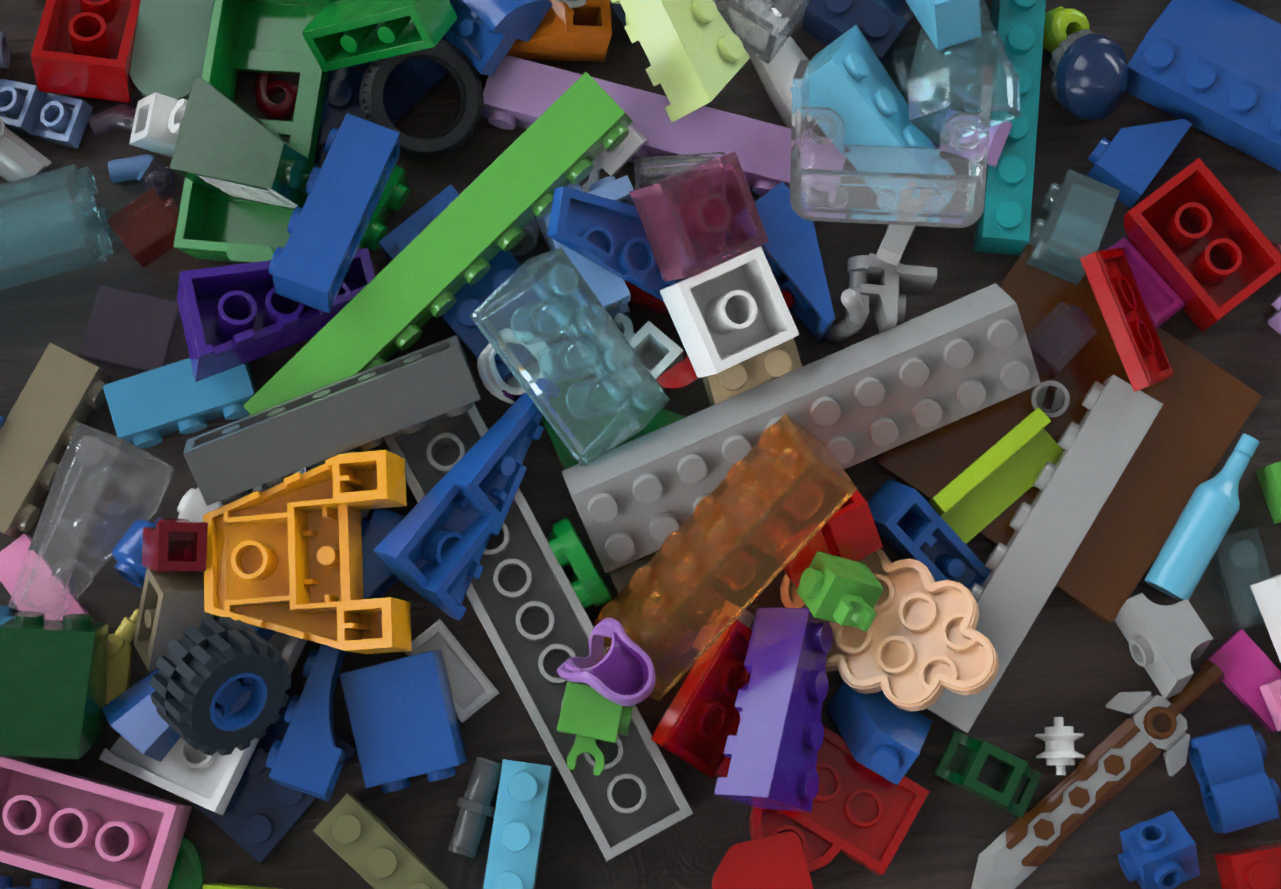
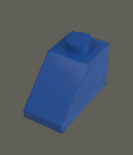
M1186 119L1125 127L1119 130L1112 141L1103 137L1088 158L1095 165L1085 178L1131 208L1146 190L1192 123Z
M844 681L827 706L854 759L895 785H898L919 756L933 722L917 711L911 712L899 709L888 700L883 691L871 694L859 693L850 688Z

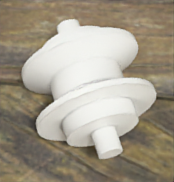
M1054 717V726L1044 727L1045 734H1035V737L1045 741V751L1037 755L1036 758L1046 759V766H1056V775H1066V765H1075V758H1085V755L1076 752L1074 749V741L1083 737L1084 734L1074 733L1073 726H1064L1063 717Z

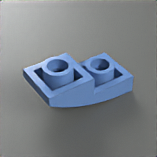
M0 79V117L6 128L36 139L78 149L93 109L92 106L84 100L38 91L37 85Z

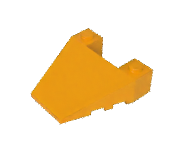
M387 450L338 454L325 460L323 465L305 473L298 472L284 478V482L262 492L255 491L204 514L203 522H208L206 571H204V612L221 617H231L235 621L239 619L246 624L349 652L375 654L412 651L410 602L392 597L364 599L361 510L407 506L405 458Z

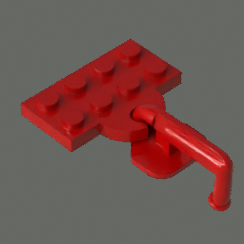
M823 726L824 738L821 747L818 749L816 762L819 789L816 797L813 799L812 812L753 807L749 817L752 840L735 844L728 849L713 875L712 889H813L809 873L829 864L839 852L878 876H882L886 872L930 791L906 776H903L898 785H895L857 762L844 739ZM725 756L714 775L727 778L731 758Z

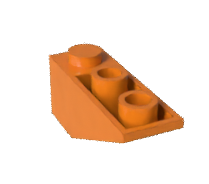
M549 0L552 6L530 40L526 42L516 39L506 54L520 59L604 62L612 36L610 0H586V5L576 8H569L563 1Z

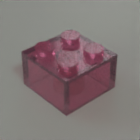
M735 151L704 160L630 192L664 282L695 276L769 242Z

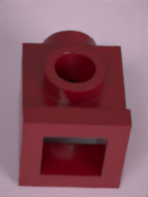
M164 518L157 521L156 527H143L142 566L157 572L206 571L208 522H189L188 519Z

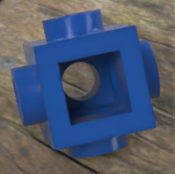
M1173 811L1148 821L1139 822L1131 828L1119 832L1123 853L1118 854V861L1129 882L1136 880L1142 889H1173L1185 881L1200 876L1196 843Z

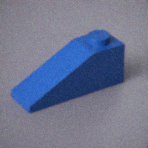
M888 479L867 502L879 537L900 557L920 561L927 566L935 582L951 580L961 583L969 590L974 583L980 586L983 585L991 571L985 567L981 560L916 489Z

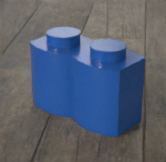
M1238 724L1190 738L1188 756L1195 777L1200 785L1204 809L1213 832L1225 834L1279 818L1278 806L1281 805V792L1276 781L1272 777L1268 778L1265 772L1263 759L1267 758L1266 744L1262 735L1258 731H1254L1251 724Z

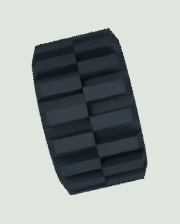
M220 617L218 622L213 618L202 620L200 627L189 626L183 630L184 636L178 641L174 638L167 645L170 649L166 656H160L156 663L159 672L152 675L150 685L155 691L150 695L152 703L157 707L156 712L192 748L195 750L199 749L203 754L211 756L216 752L221 756L230 755L234 748L237 747L242 751L250 747L253 739L257 738L260 740L267 734L266 729L271 723L275 725L281 715L278 712L281 707L287 705L289 699L285 691L291 688V677L286 674L290 668L287 661L281 657L282 654L239 619L236 622L231 617Z

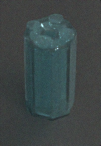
M74 164L0 185V290L107 261L108 255L113 254L108 235L113 233L111 218L105 206L99 208L93 196V194L97 193V187L92 171L88 166L79 169Z

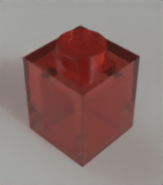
M152 188L107 219V222L132 256L145 268L173 248L180 209L171 196L162 201Z

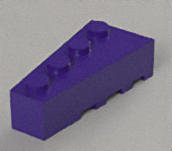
M368 248L357 250L329 313L276 294L273 275L269 274L271 260L180 271L177 301L195 382L314 337L375 278Z
M757 608L744 664L751 676L749 684H745L742 689H738L734 707L739 711L741 719L737 735L727 736L723 754L727 758H731L727 778L718 777L715 795L759 809L812 812L813 799L816 797L819 789L816 762L817 752L824 738L821 710L822 700L826 698L828 693V678L825 669L827 652L830 651L833 643V632L830 621L815 618L808 608Z

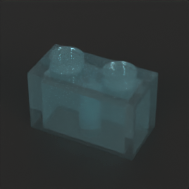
M1068 169L1060 185L1052 182L1045 194L1041 208L1048 211L1044 220L1036 219L1030 231L1028 244L1032 245L1033 249L1027 264L1078 285L1086 274L1079 258L1098 250L1120 190Z

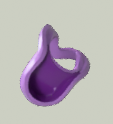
M605 618L594 627L588 642L589 655L587 657H571L557 669L558 675L564 680L586 683L609 701L621 706H632L645 700L652 693L656 682L652 660L643 649L627 636L621 623L614 618ZM604 637H609L612 639V644L604 657Z

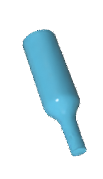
M1242 434L1222 470L1215 477L1200 483L1195 488L1144 579L1147 584L1178 601L1188 599L1189 601L1239 511V481L1260 443L1257 439L1247 434Z

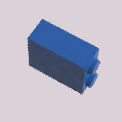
M442 650L429 651L339 674L366 788L381 785L382 794L411 787L409 777L427 773L429 782L457 775L455 766L468 762Z

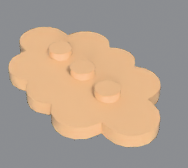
M881 549L859 561L866 564L884 588L873 609L876 616L867 632L847 625L846 627L841 626L839 623L830 621L833 643L830 651L827 652L825 671L839 670L844 682L859 693L871 694L883 690L891 703L899 709L911 712L924 710L933 705L942 695L944 689L961 695H972L980 693L992 684L997 677L1000 666L998 653L990 640L975 630L980 616L978 603L968 588L959 582L951 580L935 582L927 566L918 560L903 559L891 563L888 556ZM785 574L780 586L781 600L785 608H807L796 592V587Z

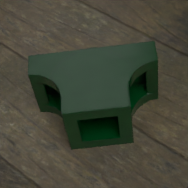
M956 730L952 732L933 772L934 775L1018 818L1023 817L1043 775L1027 766L1028 762L984 740H976Z

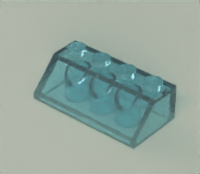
M562 248L527 259L470 315L580 466L590 464L643 430L670 400Z

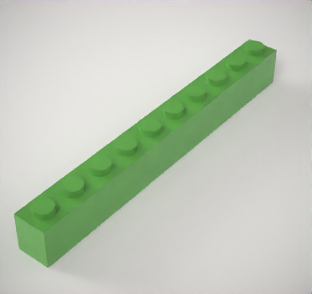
M585 72L252 396L243 407L250 415L384 364L399 348L401 351H404L411 347L423 333L420 328L432 316L438 318L445 314L457 300L454 295L467 282L472 285L485 276L491 268L488 262L501 249L504 252L509 251L520 242L525 235L523 228L535 216L540 219L551 212L554 189L562 186L566 187L569 183L576 185L584 180L594 168L592 161L605 149L607 151L614 150L626 139L629 134L627 127L633 121L602 87Z

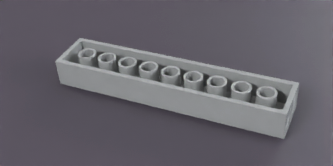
M994 283L561 472L604 572L607 573L1041 384L1017 303Z
M475 405L467 412L457 416L448 417L444 413L428 420L429 423L426 427L414 433L402 434L400 430L384 437L390 451L405 458L406 481L418 503L488 431ZM518 488L498 536L490 537L479 564L484 566L479 580L472 579L466 595L606 861L692 815L693 812L658 746L651 740L652 735L636 705H632L633 711L627 736L617 734L616 744L596 740V745L602 751L605 759V766L600 776L593 775L596 761L590 753H583L578 756L575 770L568 769L567 757L574 746L576 735L557 731L567 681L558 675L557 669L571 657H587L589 655L588 642L594 627L557 561L522 492ZM603 646V654H604V657H605V655L607 654V651H606L605 647ZM575 682V683H580V684L588 685V684L583 683V682Z

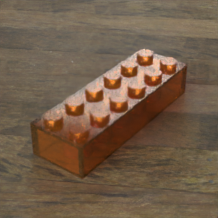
M784 413L774 425L769 426L762 433L759 442L751 451L730 468L726 478L718 487L697 504L694 513L686 522L665 539L662 548L653 558L633 574L630 583L621 593L602 608L598 618L594 621L595 626L605 618L616 619L621 623L627 636L648 654L653 662L656 675L655 687L649 696L660 701L855 493L857 487L825 443ZM604 637L603 645L608 653L612 639Z

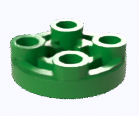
M565 517L554 523L552 527L553 532L546 535L549 540L548 543L561 567L568 563L571 564L575 573L570 575L569 578L572 582V588L583 608L585 609L592 604L599 608L612 601L605 582L570 519Z

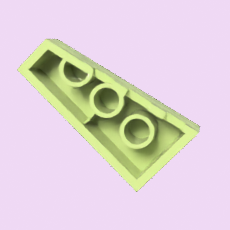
M611 0L614 4H621L626 14V26L624 28L632 43L640 42L651 64L645 70L653 86L661 84L671 103L664 107L671 122L710 103L750 59L742 41L728 26L717 10L713 0Z

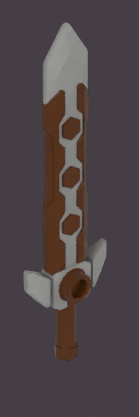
M1210 660L1206 661L1200 667V671L1188 681L1183 690L1172 696L1169 700L1159 695L1151 696L1149 691L1117 693L1105 707L1125 714L1132 713L1130 718L1125 719L1085 758L1078 762V766L1028 812H1025L1022 818L1016 819L978 855L971 889H1015L1057 851L1059 845L1109 799H1113L1161 754L1162 749L1165 750L1163 757L1168 775L1174 776L1186 765L1190 734L1185 732L1188 729L1187 720L1182 714L1214 684H1219L1225 678L1224 673Z

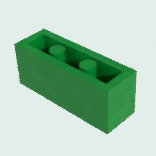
M341 0L326 4L301 33L322 71L327 72L433 48L439 43L458 17L449 0Z

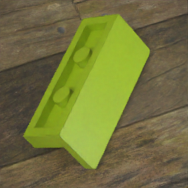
M1039 407L928 501L931 507L965 544L1033 487L1037 476L1048 461L1055 465L1063 449L1057 445L1058 443L1044 429L1051 420Z

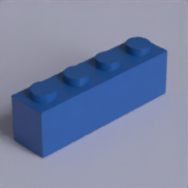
M346 113L339 129L335 127L331 129L324 148V154L327 155L321 168L317 166L313 168L306 186V193L309 194L303 208L296 206L287 229L290 237L284 248L280 246L276 248L269 265V274L273 275L276 294L327 313L330 312L400 156V132Z

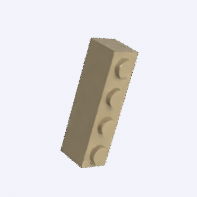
M49 343L0 429V532L16 539L23 532H29L37 522L40 514L38 505L46 491H52L60 481L63 474V466L61 464L69 450L76 449L83 440L87 428L84 424L92 409H98L105 401L106 396L103 385H106L110 379V376L98 366L52 343Z

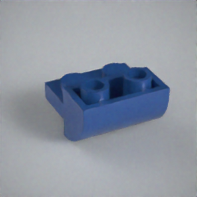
M449 0L458 18L444 37L465 53L472 62L471 64L480 74L493 76L516 39L526 42L530 40L552 6V3L549 0Z

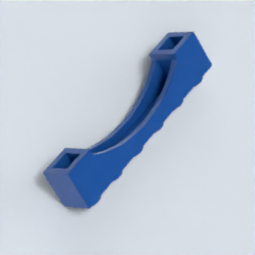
M384 508L375 509L371 519L364 517L361 522L364 599L381 598L400 581L373 551L405 517ZM321 644L319 650L312 649L306 659L302 675L308 679L301 696L294 694L289 702L284 721L290 724L283 741L276 739L267 758L266 767L271 769L269 777L274 783L329 802L347 757L343 749L337 748L334 734L336 687L347 651Z

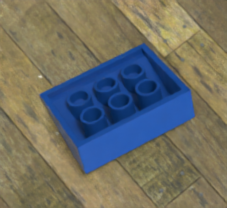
M1172 0L1150 28L1127 65L1129 69V82L1126 92L1177 119H1186L1192 123L1191 126L1281 172V24L1233 0Z

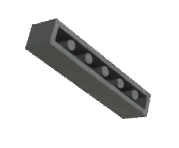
M456 335L186 440L183 455L206 505L208 506L218 501L222 505H226L246 496L249 489L264 483L267 487L276 486L284 482V478L293 475V472L308 466L314 469L325 464V460L354 448H356L357 452L373 449L384 441L383 437L400 430L402 434H411L419 431L428 425L429 419L444 413L448 417L463 414L474 406L472 402L480 400V395Z

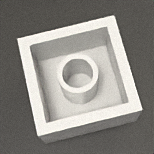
M761 246L660 290L698 378L717 374L799 335Z

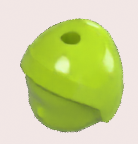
M1062 6L1046 12L1043 48L1052 53L1068 35L1083 29L1090 30L1089 21L1085 14L1074 8L1065 9Z

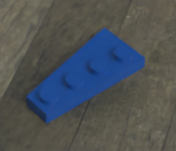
M562 186L554 189L547 236L664 302L660 290L723 262L727 232Z

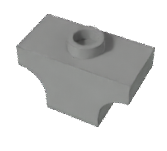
M1141 593L1127 599L1114 620L1129 643L1133 659L1138 665L1146 669L1164 699L1174 696L1183 690L1194 674L1191 662L1200 658L1213 639L1188 599L1173 605L1164 606L1151 602Z

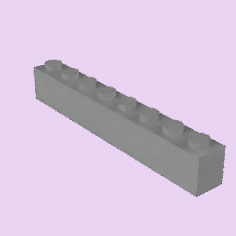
M1115 375L1109 377L1103 384L1095 381L1081 404L1087 408L1079 425L1071 421L1062 434L1057 445L1064 450L1055 465L1048 461L1040 471L1033 486L1040 490L1031 505L1023 502L1016 511L1009 524L1010 527L1015 529V532L1007 545L999 542L989 556L985 567L990 569L991 572L983 585L980 586L974 583L970 589L978 603L980 615L975 630L986 636L998 653L1000 666L997 677L987 689L978 694L961 695L944 689L938 700L926 708V710L962 732L968 733L1163 406V403L1141 390L1134 392L1129 383Z

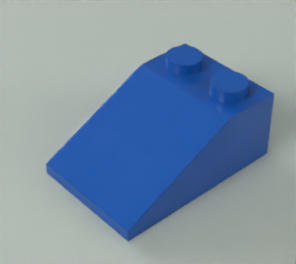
M782 181L738 215L733 241L740 249L748 251L760 246L762 247L780 291L787 290L794 299V305L789 309L819 345L826 340L835 320L813 218L809 214L812 209L800 191L797 189L790 191Z

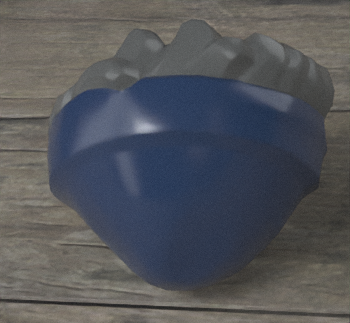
M1083 29L1068 35L1065 40L1059 43L1058 48L1052 52L1049 66L1054 74L1050 77V90L1065 111L1079 120H1096L1105 118L1116 109L1127 90L1129 82V69L1121 46L1105 35H1098L1095 32Z

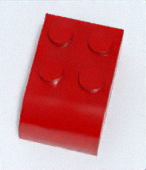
M1200 158L1180 171L1129 210L1124 216V229L1130 243L1186 304L1183 311L1202 333L1281 272V254Z

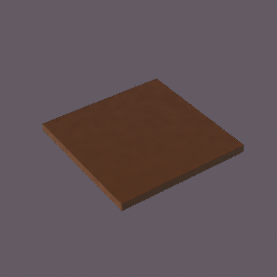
M1030 241L999 287L1017 303L1040 381L1045 379L1058 380L1069 392L1070 402L1067 410L1058 417L1049 418L1051 422L1044 427L1058 443L1071 421L1079 425L1087 408L1081 404L1095 381L1103 384L1105 380L1115 375L1130 385L1131 383L1088 279ZM1160 327L1156 330L1174 374L1173 377L1141 389V391L1163 403V406L1054 587L1108 625L1113 623L1123 604L1130 597L1162 549L1195 488L1200 483L1207 481L1262 398V395ZM1048 386L1042 407L1050 408L1056 387ZM1034 387L885 451L875 465L904 485L916 489L924 499L929 501L1035 410L1031 403V392ZM1035 486L1031 487L977 535L994 547L999 542L1007 545L1015 532V529L1009 526L1013 516L1023 502L1031 505L1040 489Z

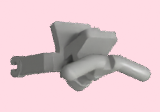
M914 181L908 182L901 192L900 202L894 216L888 222L887 231L877 254L869 253V255H858L848 258L847 274L849 275V288L841 294V302L846 308L845 319L832 325L827 336L829 342L836 344L860 332L868 317L869 309H873L879 333L896 326L897 322L903 323L906 312L905 294L929 295L937 280L938 269L935 267L904 265L899 262L909 239L915 231V225L921 211L926 207L930 199L928 187L921 189L920 199H914L911 197V193L915 191L917 184Z

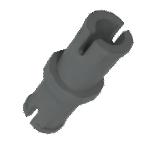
M476 756L464 798L458 797L456 804L457 807H460V811L448 847L449 851L475 858L487 817H493L495 807H492L491 804L501 774V763Z

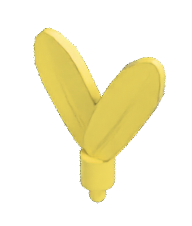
M136 609L130 618L124 617L115 634L108 635V641L111 645L108 646L106 704L129 689L132 666L131 642L134 638L139 609Z

